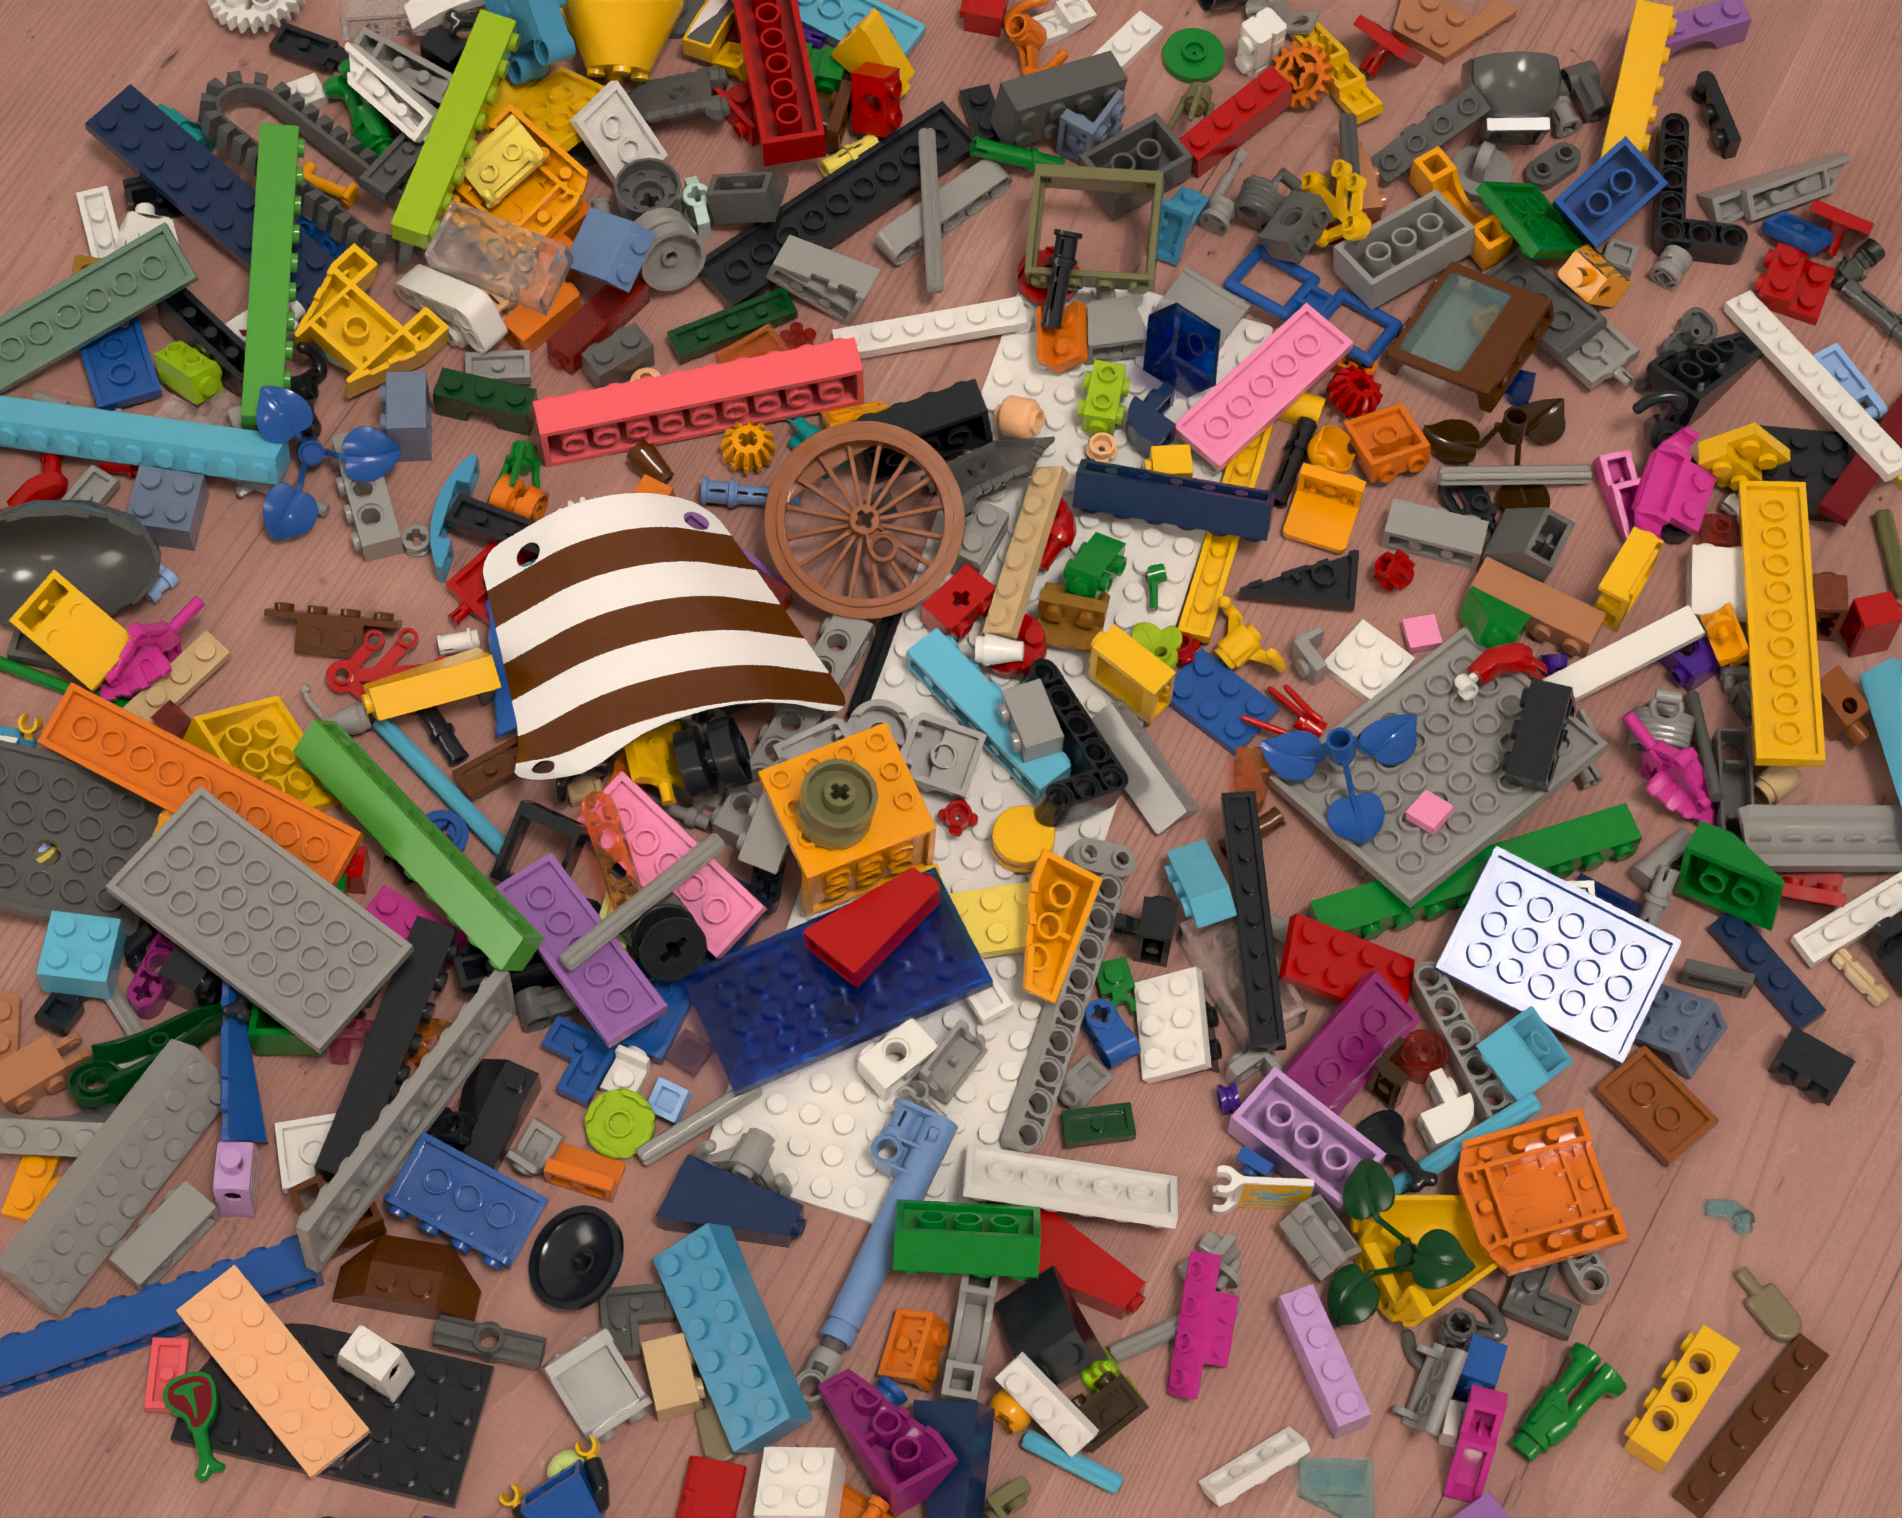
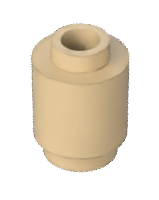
M1769 766L1754 778L1755 800L1761 805H1776L1801 785V772L1797 766Z

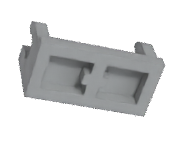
M959 1019L919 1071V1080L927 1083L929 1093L946 1105L952 1100L988 1052V1049L985 1048L986 1040L982 1034H979L978 1037L973 1036L969 1032L968 1023L962 1019Z

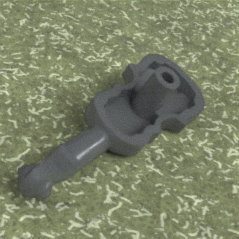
M1690 308L1683 317L1677 320L1679 325L1678 331L1672 332L1661 343V353L1671 349L1680 352L1686 350L1688 345L1697 343L1699 346L1707 345L1718 334V326L1715 320L1702 308ZM1647 371L1643 378L1635 380V388L1638 391H1648L1651 381Z

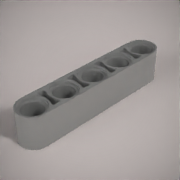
M984 158L939 189L941 238L998 199L1010 188L1013 182L1012 177L996 161ZM922 201L885 226L875 238V245L896 266L903 265L924 250Z

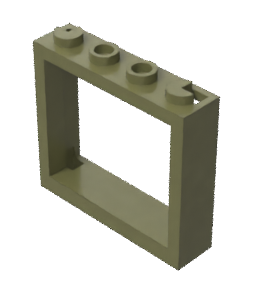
M1035 163L1025 262L1026 283L1037 288H1048L1052 268L1038 267L1046 188L1153 194L1145 274L1071 269L1068 290H1081L1083 287L1095 288L1100 292H1113L1115 289L1128 290V292L1137 295L1145 294L1147 291L1154 292L1164 194L1163 171Z

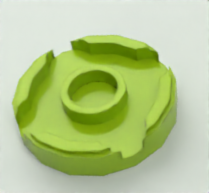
M620 1088L598 1095L590 1104L585 1116V1128L590 1144L602 1155L614 1159H630L637 1155L636 1149L653 1138L656 1130V1118L650 1103L643 1096L632 1090Z

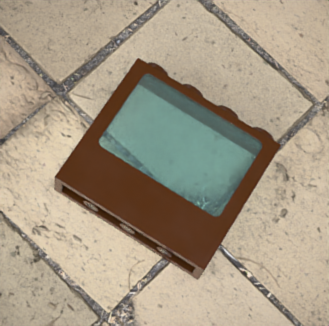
M1451 261L1445 271H1441L1438 274L1434 287L1429 294H1425L1422 297L1418 310L1413 317L1406 320L1398 339L1390 343L1386 352L1390 374L1396 376L1404 364L1477 393L1479 409L1491 413L1554 321L1552 299Z

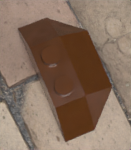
M382 1234L340 1266L332 1301L339 1304L431 1320H438L440 1315L443 1314L475 1322L482 1292L453 1246Z

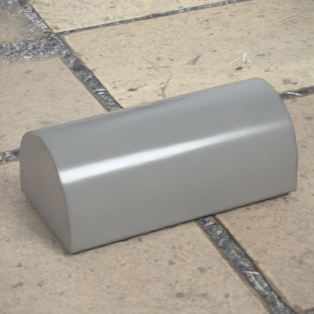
M1680 828L1630 869V875L1634 883L1644 893L1650 892L1660 864L1679 871L1685 847L1693 834L1687 829Z

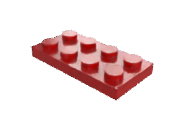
M1295 913L1289 918L1278 979L1342 1004L1370 971H1376L1408 1004L1415 959Z

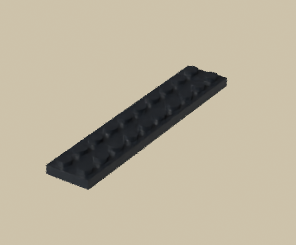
M941 101L858 155L859 158L853 161L852 159L780 206L775 222L754 223L707 254L704 267L698 275L728 308L758 297L776 285V283L765 277L789 235L830 249L921 189L918 141L920 129L933 128L935 130L938 177L971 156L970 145L971 143L976 144L972 142L975 135Z

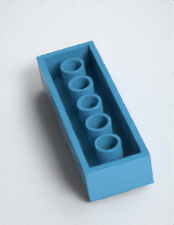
M707 1223L652 1258L733 1452L757 1454L764 1450V1447H769L813 1420L731 1227Z

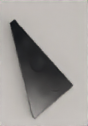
M1351 550L1347 556L1331 561L1326 558L1317 561L1314 565H1303L1281 572L1280 577L1264 582L1262 579L1252 581L1248 585L1240 587L1238 599L1353 612L1356 598L1359 550Z

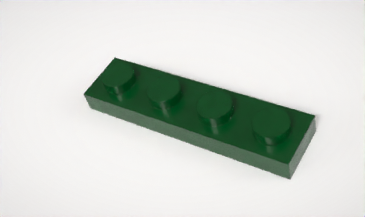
M781 287L667 332V339L681 364L798 318V311L786 289Z

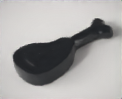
M1389 1109L1382 1110L1370 1115L1357 1125L1356 1130L1386 1153L1384 1162L1400 1164L1412 1178L1411 1192H1420L1425 1186L1433 1187L1437 1185V1174L1422 1169L1409 1154L1408 1147L1404 1142L1406 1133L1405 1123L1399 1113Z

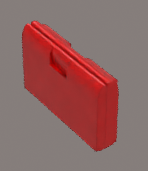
M689 1456L675 1518H736L747 1467L705 1457Z

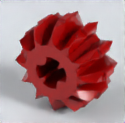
M1352 364L1346 368L1342 367L1333 375L1326 389L1329 393L1327 401L1335 404L1334 411L1340 410L1345 419L1349 416L1354 419L1374 412L1377 409L1376 407L1380 404L1383 397L1380 392L1382 385L1374 382L1375 374L1368 375L1364 367L1358 370Z

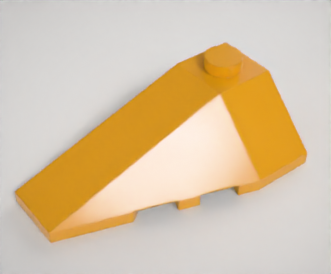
M1045 848L1040 852L1029 882L1023 990L1051 1004H1055L1103 878Z

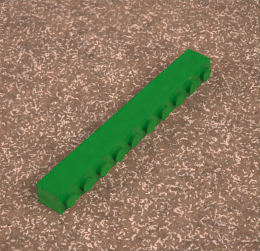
M1623 803L1489 845L1411 908L1377 880L1310 901L1306 916L1359 938H1364V940H1372L1379 937L1383 931L1393 928L1403 930L1412 926L1415 921L1425 918L1435 920L1444 916L1447 911L1463 908L1495 846L1560 879H1565L1574 871L1585 868L1587 871L1602 866L1606 861L1615 858L1618 861H1622L1632 857L1638 849L1642 836L1627 804Z

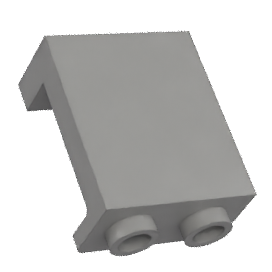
M605 1327L595 1331L541 1367L587 1442L592 1443L590 1440V1435H592L601 1444L616 1435L618 1432L615 1427L625 1420L632 1424L648 1413L646 1406L652 1403V1400L645 1394L613 1343L614 1339Z

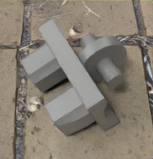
M1208 1231L1200 1241L1199 1250L1204 1253L1222 1255L1216 1291L1220 1292L1226 1285L1235 1289L1242 1282L1236 1273L1242 1266L1241 1262L1236 1259L1240 1255L1239 1250L1235 1246L1237 1238L1229 1232L1223 1238ZM1186 1257L1178 1267L1179 1276L1184 1281L1186 1279L1189 1257Z

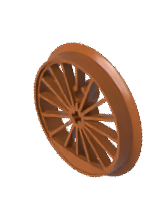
M853 421L837 424L815 433L788 455L775 474L769 488L765 505L764 524L771 557L782 577L797 594L812 605L834 615L853 619H876L892 616L914 607L930 596L942 584L954 566L960 552L964 535L965 514L958 483L945 460L931 445L910 431L895 425L876 421ZM876 446L866 504H863L854 457ZM882 448L891 449L904 455L905 458L873 506H871ZM848 460L858 506H856L832 471ZM909 461L916 463L926 473L927 478L877 510ZM828 473L852 510L812 484ZM929 483H933L940 497L941 504L881 516ZM807 488L848 516L788 505V503ZM787 511L846 522L844 524L789 535L785 532V514ZM942 511L944 514L943 534L882 523ZM859 515H863L865 518L872 517L870 528L867 529L864 525L857 526ZM847 530L799 563L795 560L788 541ZM886 530L940 540L941 545L933 562H930L896 540ZM853 535L820 585L802 570L804 566ZM857 538H859L848 597L825 589V586ZM864 539L866 540L877 598H853ZM881 540L888 541L893 547L892 553L887 557H880L874 552V545ZM898 549L928 568L912 584L907 581L894 561L897 557ZM876 563L880 565L890 564L905 588L882 597Z

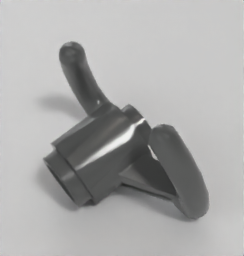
M1470 1288L1465 1292L1466 1299L1480 1307L1491 1320V1324L1477 1321L1474 1314L1465 1309L1454 1308L1449 1314L1443 1316L1437 1336L1440 1345L1465 1351L1473 1334L1495 1342H1501L1508 1334V1328L1504 1316L1497 1305L1486 1295ZM1407 1329L1402 1332L1401 1336L1403 1348L1410 1363L1420 1373L1425 1359L1419 1351H1416L1417 1345L1414 1332Z

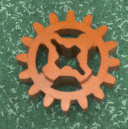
M1305 40L1301 47L1299 43L1292 41V49L1288 50L1282 46L1281 52L1283 55L1281 57L1272 56V59L1276 62V65L1273 67L1296 91V94H1292V104L1290 107L1297 110L1301 103L1304 108L1309 109L1311 100L1320 104L1319 95L1321 93L1329 95L1330 92L1325 87L1326 84L1334 83L1335 80L1328 76V73L1333 72L1335 67L1328 63L1331 57L1326 52L1322 53L1323 48L1316 44L1312 47V44ZM1305 56L1313 57L1317 63H1308Z

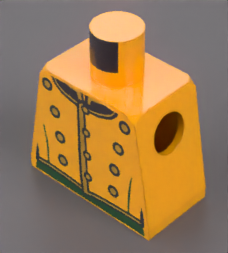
M1591 244L1575 250L1557 273L1558 277L1585 302L1606 307H1614L1633 283ZM1609 286V289L1605 292L1603 289Z

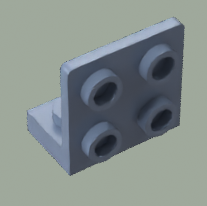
M1119 89L1094 123L1089 121L1084 115L1074 113L1066 108L1060 116L1056 153L1078 165L1079 155L1120 133L1123 128L1121 117L1126 109V105L1123 104L1125 92Z
M1661 984L1634 1042L1669 1053L1679 1075L1691 1079L1728 1027L1715 1001Z

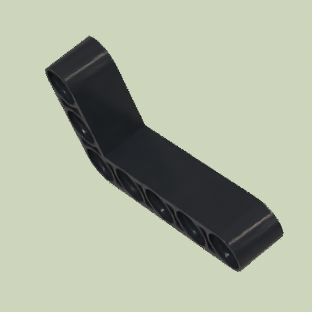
M1679 113L1667 114L1662 119L1656 138L1655 169L1668 184L1653 198L1651 248L1660 257L1665 247L1676 245L1685 249L1695 262L1722 265L1736 264L1741 259L1748 240V234L1743 227L1731 223L1686 219L1689 121Z
M1039 658L1032 662L1020 684L1041 679L1064 735L1062 751L1069 758L1071 770L1075 775L1048 785L1034 808L1035 817L1041 824L1048 827H1057L1114 806L1126 788L1129 778L1058 667L1048 659Z

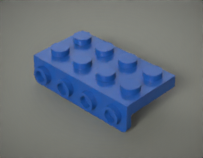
M422 1132L390 1191L383 1198L384 1202L389 1204L388 1212L403 1220H406L408 1215L421 1221L418 1228L435 1237L438 1236L439 1232L451 1237L450 1245L466 1254H469L471 1249L484 1255L481 1261L498 1271L501 1270L502 1266L511 1270L549 1201L543 1195L425 1132Z

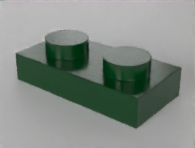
M1131 1102L1061 1111L1060 1116L1066 1148L1136 1139Z

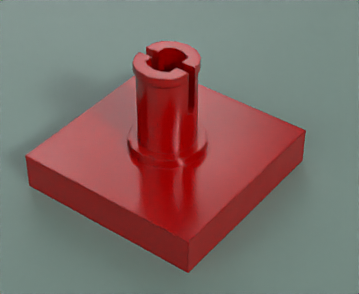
M1361 14L1353 24L1373 38V42L1376 43L1363 63L1360 64L1363 70H1366V72L1374 77L1377 76L1390 54H1395L1417 67L1424 58L1422 54L1378 23Z
M1814 199L1809 210L1827 218V222H1829L1827 230L1834 232V240L1828 251V254L1833 256L1837 255L1847 230L1854 229L1870 236L1875 226L1870 221L1817 199Z

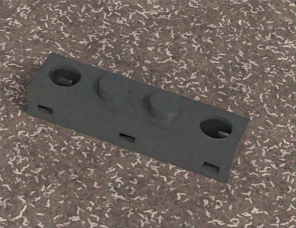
M1717 727L1712 738V751L1723 792V799L1715 802L1716 826L1734 833L1743 842L1737 810L1746 805H1755L1751 729ZM1725 746L1736 748L1739 752V759H1725L1724 761L1722 759V748Z

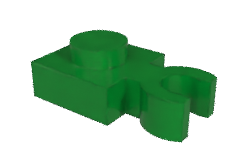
M1126 956L1101 962L1095 980L1100 998H1111V1003L1115 1006L1116 1010L1118 1006H1126L1129 1009L1130 1016H1135L1136 1002L1131 996L1127 995L1135 992V985Z

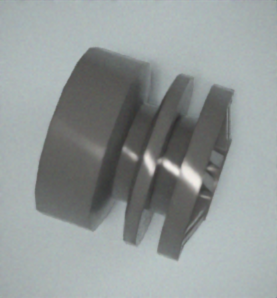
M648 157L636 159L628 163L617 174L614 189L619 217L634 222L645 212L656 208H672L684 216L680 177L672 165L661 159Z

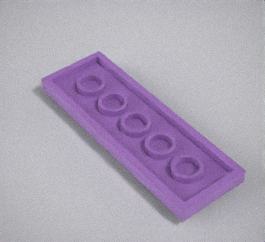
M552 853L547 854L495 886L545 938L536 952L608 1048L613 1047L668 1012L667 1004L616 937L574 970H568L561 963L560 954L601 922L602 919Z

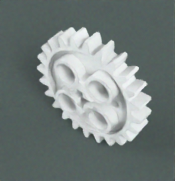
M207 0L213 17L218 18L220 25L227 23L231 31L238 26L240 33H244L250 27L253 34H256L258 28L262 26L268 32L269 25L272 23L277 27H281L280 20L282 18L288 21L292 20L290 12L299 13L298 4H305L306 2L305 0Z

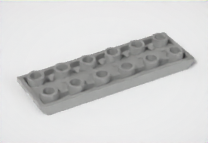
M1746 805L1737 810L1744 844L1774 872L1902 871L1901 805Z

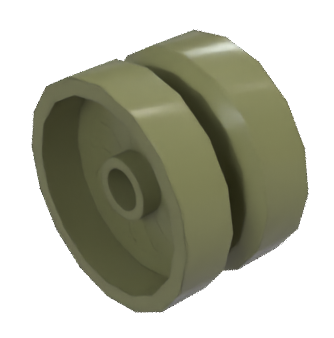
M830 759L813 766L804 777L796 808L797 823L805 837L818 846L832 850L849 848L859 843L869 832L878 800L876 782L866 769L856 762L849 760Z

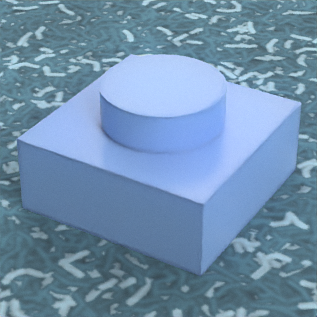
M659 1076L648 1102L655 1114L677 1124L681 1121L694 1092Z

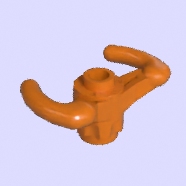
M1021 0L1003 18V25L1009 35V40L1015 43L1020 53L1022 76L1062 65L1069 56L1066 49H1060L1046 65L1037 68L1038 51L1046 42L1047 30L1026 13L1023 15V13L1034 7L1045 6L1048 0Z

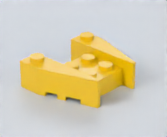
M355 243L331 264L327 271V276L321 287L318 288L306 315L303 316L294 333L293 351L297 354V343L315 341L351 373L345 381L344 396L347 399L386 382V372L411 371L426 364L447 344L449 326L426 306L408 323L402 326L370 298L365 291L376 282L378 263Z

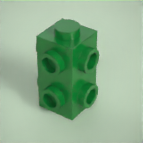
M1095 532L1088 542L1081 544L1074 560L1069 559L1063 571V577L1066 578L1064 592L1093 599H1099L1102 593L1107 594L1112 586L1113 579L1116 576H1121L1127 564V558L1124 557L1126 543Z

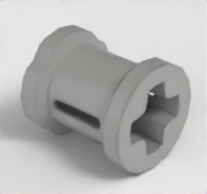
M1560 96L1548 117L1552 118L1556 126L1555 132L1560 138H1566L1575 134L1583 124L1579 117H1575L1570 107L1571 101L1567 96Z

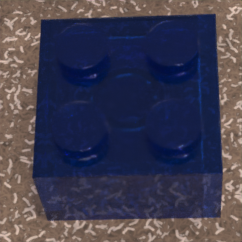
M1177 302L1149 314L1143 371L1163 383L1166 381L1187 398L1216 386L1221 330Z

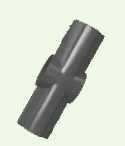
M441 1314L436 1323L432 1344L433 1347L477 1356L486 1363L499 1361L539 1370L544 1359L547 1338L502 1328L493 1321L479 1323ZM489 1336L499 1339L497 1345L492 1348H485L480 1345L482 1340Z

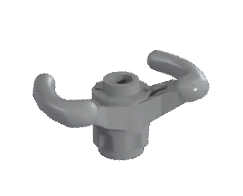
M749 1128L747 1133L742 1134L737 1146L711 1154L717 1147L714 1140L701 1141L695 1148V1157L720 1169H731L732 1174L748 1181L753 1179L761 1187L786 1198H790L793 1192L792 1184L784 1173H779L776 1176L773 1173L769 1159L775 1150V1147H773L775 1140L763 1130Z

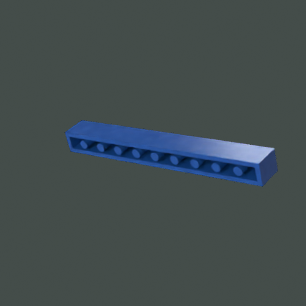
M292 1235L284 1238L279 1245L270 1248H254L248 1251L244 1257L235 1260L223 1259L211 1265V1268L204 1271L182 1273L175 1281L163 1285L161 1283L150 1284L144 1287L140 1293L132 1296H116L109 1299L106 1305L94 1309L89 1307L78 1309L71 1314V1317L59 1321L47 1320L41 1322L34 1330L25 1333L13 1332L6 1334L0 1339V1398L151 1346L153 1337L174 1338L191 1332L176 1310L233 1265L240 1270L267 1305L325 1285L321 1271L317 1273L306 1268L298 1235Z

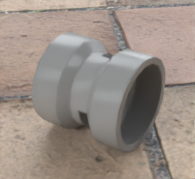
M1668 245L1661 253V261L1656 262L1652 267L1650 276L1658 286L1668 290L1676 289L1682 281V274L1688 272L1693 263L1692 257L1685 249L1676 245Z

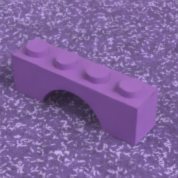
M1721 0L1674 14L1672 18L1677 19L1673 37L1667 36L1665 47L1671 48L1670 57L1681 48L1696 42H1712L1716 49L1745 41L1752 18L1742 0ZM1629 28L1626 30V34L1622 44V54L1624 53Z

